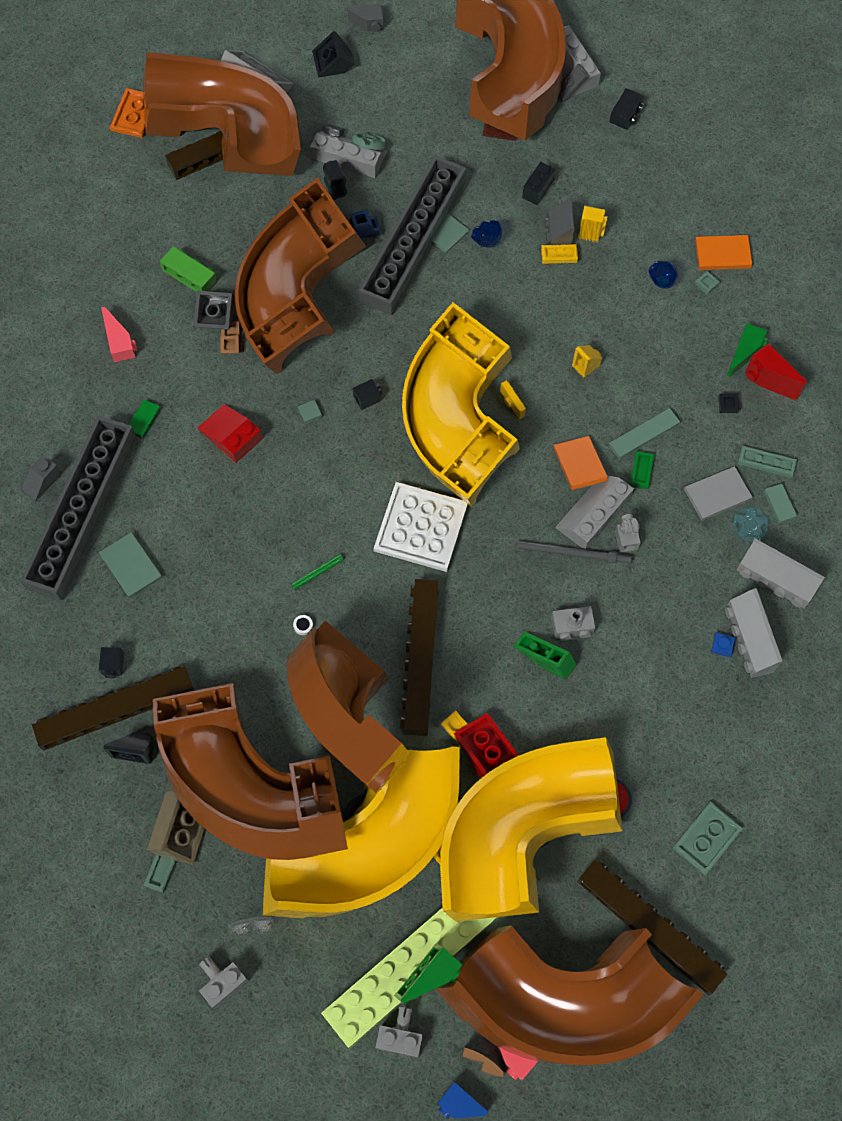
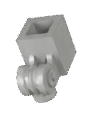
M632 514L623 515L621 523L615 529L619 553L638 550L640 546L638 534L640 525L636 518H633Z

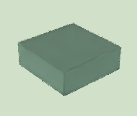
M706 271L694 284L708 295L720 284V281Z
M315 400L298 406V411L305 424L322 418Z

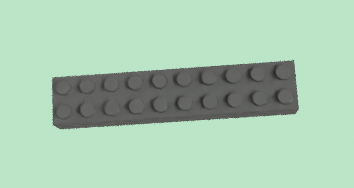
M434 156L358 290L360 303L392 315L465 182V167Z
M97 415L20 580L25 589L62 601L136 435L132 426Z

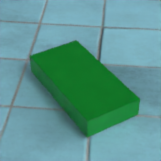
M147 400L142 401L129 423L133 427L136 436L142 439L145 437L161 410L160 406Z
M641 451L635 452L630 486L643 489L649 488L654 454Z

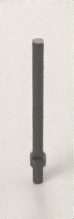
M518 541L517 548L608 560V563L623 562L631 564L632 556L620 555L612 551L605 553Z

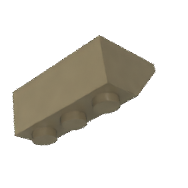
M166 791L147 851L163 858L193 865L204 827L189 814L176 797L174 791Z

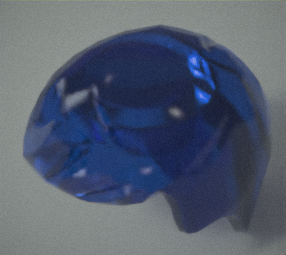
M497 220L481 222L480 226H476L472 230L471 238L482 247L492 248L497 246L502 238L500 222Z
M655 261L648 270L655 286L663 289L673 287L679 277L677 266L669 261Z

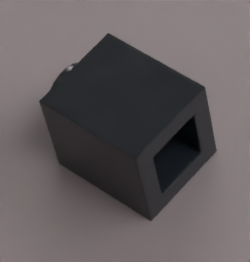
M373 379L353 387V397L361 410L381 402L382 390L379 384L374 383Z
M101 647L100 673L105 678L110 679L122 676L123 650L115 647Z

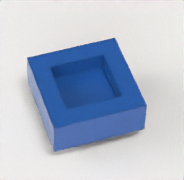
M715 633L711 653L731 657L735 637Z

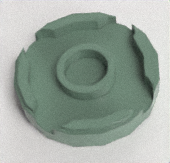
M355 132L352 136L354 144L367 149L382 150L386 145V140L376 134L370 136L368 132Z

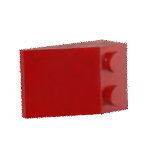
M769 343L752 356L745 371L747 378L751 382L795 401L799 398L807 383Z
M225 404L197 428L235 463L241 460L262 440L261 430L256 425Z
M488 713L454 733L456 740L480 779L501 764L519 756Z

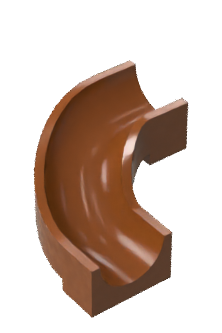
M146 52L143 73L146 135L180 137L181 131L216 127L221 129L223 133L222 154L224 171L293 176L301 150L298 120L291 99L277 83L256 71L223 61Z
M325 620L318 629L313 627L287 657V677L291 694L303 720L319 742L377 794L410 756L404 745L369 714L363 720L365 705L385 684L389 677L379 665Z
M233 683L153 699L154 728L169 783L184 808L208 832L240 851L276 860L302 859L348 849L330 756L289 764L290 773H282L269 766L254 750L243 732L242 718Z

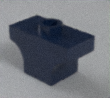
M368 210L351 213V218L348 222L361 239L381 234L377 216H370Z

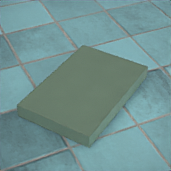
M132 532L99 552L129 599L162 579L161 574Z
M710 801L672 849L705 876L743 828Z

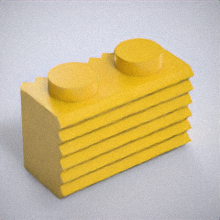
M584 206L578 235L579 239L598 242L599 237H603L608 217L604 216L605 209Z

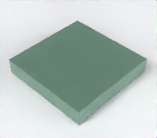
M447 213L432 243L447 253L469 232V229Z

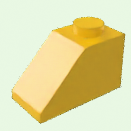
M590 345L578 346L575 349L572 366L585 378L600 366L601 354Z

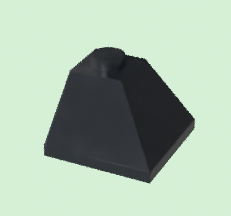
M335 31L329 34L312 50L319 78L344 74L355 64L352 51Z
M132 733L105 744L103 749L114 759L150 764L156 741L150 733Z

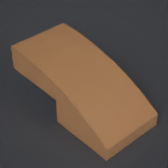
M233 321L229 330L221 329V354H239V321Z
M464 1047L462 1057L483 1063L481 1072L503 1077L504 1072L493 1061L472 1049Z

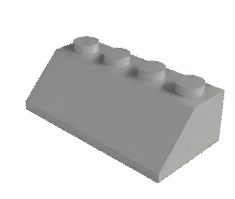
M567 25L564 27L566 53L563 79L577 64H580L589 76L572 95L575 96L597 87L601 73L570 26Z
M225 50L221 61L256 71L273 80L285 92L294 85L244 51Z
M323 131L316 133L310 146L311 159L323 163L337 160L341 168L376 178L387 153L385 149L372 150L354 144L352 139L342 136L336 137Z
M607 475L608 479L606 482L592 485L555 528L586 550L632 496L634 488L619 477Z
M756 538L737 568V571L743 577L755 580L759 586L771 589L778 597H785L794 606L804 609L825 578Z
M757 588L731 599L725 608L726 616L728 619H731L733 624L731 626L734 637L737 636L739 641V653L745 659V670L747 673H750L751 678L774 673L783 662Z

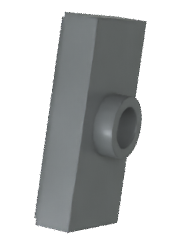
M577 64L562 80L559 96L563 101H567L589 78L580 64Z

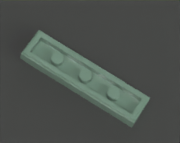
M669 408L613 440L608 446L620 460L680 424V421Z

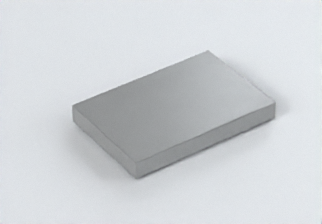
M735 466L684 488L701 521L752 499Z

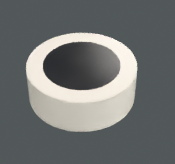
M300 615L295 618L293 627L297 634L307 635L313 628V622L309 616Z

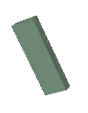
M742 446L738 464L792 478L797 459Z

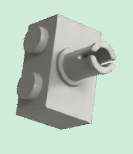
M591 606L552 612L551 620L555 639L560 638L561 641H566L574 636L588 638L595 631Z
M208 956L205 960L210 967L204 961L199 966L208 975L210 981L199 992L213 1009H217L249 981L234 962L224 970H220L211 959V956Z
M399 1007L396 1027L390 1028L380 1025L375 1048L418 1058L423 1035L408 1030L413 1010L407 1008L406 1015L403 1017L405 1008Z

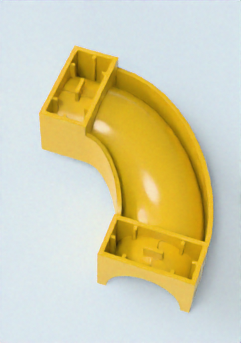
M452 302L430 328L429 336L419 348L409 367L402 394V412L408 437L423 464L442 484L472 507L476 502L479 492L495 470L508 457L513 454L516 455L520 450L518 439L489 416L486 417L479 409L480 400L485 390L511 361L512 355L508 344Z
M606 737L551 745L519 755L487 773L466 792L455 807L442 840L440 872L443 912L455 922L539 913L536 870L533 867V859L537 850L542 845L558 837L580 833L581 836L622 831L614 753Z
M452 746L446 749L431 751L407 750L410 756L377 794L364 783V789L367 790V794L363 803L353 815L343 822L348 849L294 860L266 858L263 916L305 918L339 915L379 901L411 881L438 852L442 845L448 821L458 804L460 747Z

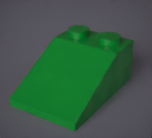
M435 944L394 996L404 1004L449 983L450 980L454 981L461 973L460 967L462 964L443 947Z

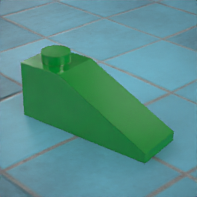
M746 323L727 376L731 377L749 362L760 348L765 347L768 340L765 337L767 330Z
M525 631L513 646L545 670L564 680L568 678L577 665L570 652Z

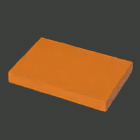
M126 88L110 125V131L143 138L145 133V115L142 91Z
M748 235L703 236L695 238L699 270L746 269L752 267Z
M589 436L554 445L555 454L571 490L607 481V474Z

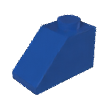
M455 1082L437 1103L440 1106L438 1111L447 1119L450 1116L454 1119L486 1116L488 1113L486 1109Z

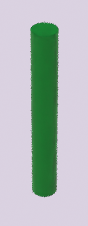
M340 554L293 582L291 584L294 590H297L344 561Z

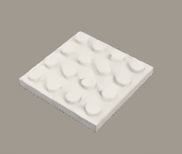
M396 482L374 546V552L447 572L468 504L457 498Z

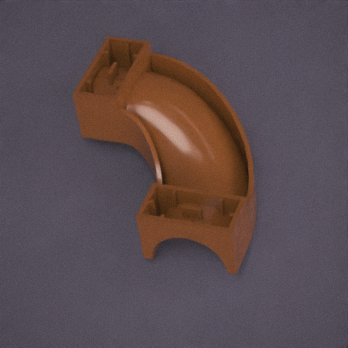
M457 0L455 28L481 39L489 35L495 51L494 62L471 80L469 116L526 141L544 126L545 116L552 110L561 91L566 38L558 8L553 0Z
M318 178L290 197L291 203L264 227L245 254L237 275L235 304L241 326L246 333V338L263 364L276 374L283 371V361L296 347L319 335L331 336L336 332L315 302L313 297L314 288L331 271L366 247Z
M512 926L495 928L460 962L462 966L460 967L461 973L454 981L450 980L449 983L436 988V991L463 1022H468L479 1034L494 1045L529 1060L562 1065H600L636 1056L665 1039L703 996L698 988H692L681 983L656 961L647 945V940L652 935L647 928L623 931L596 961L597 965L580 972L563 971L545 964Z

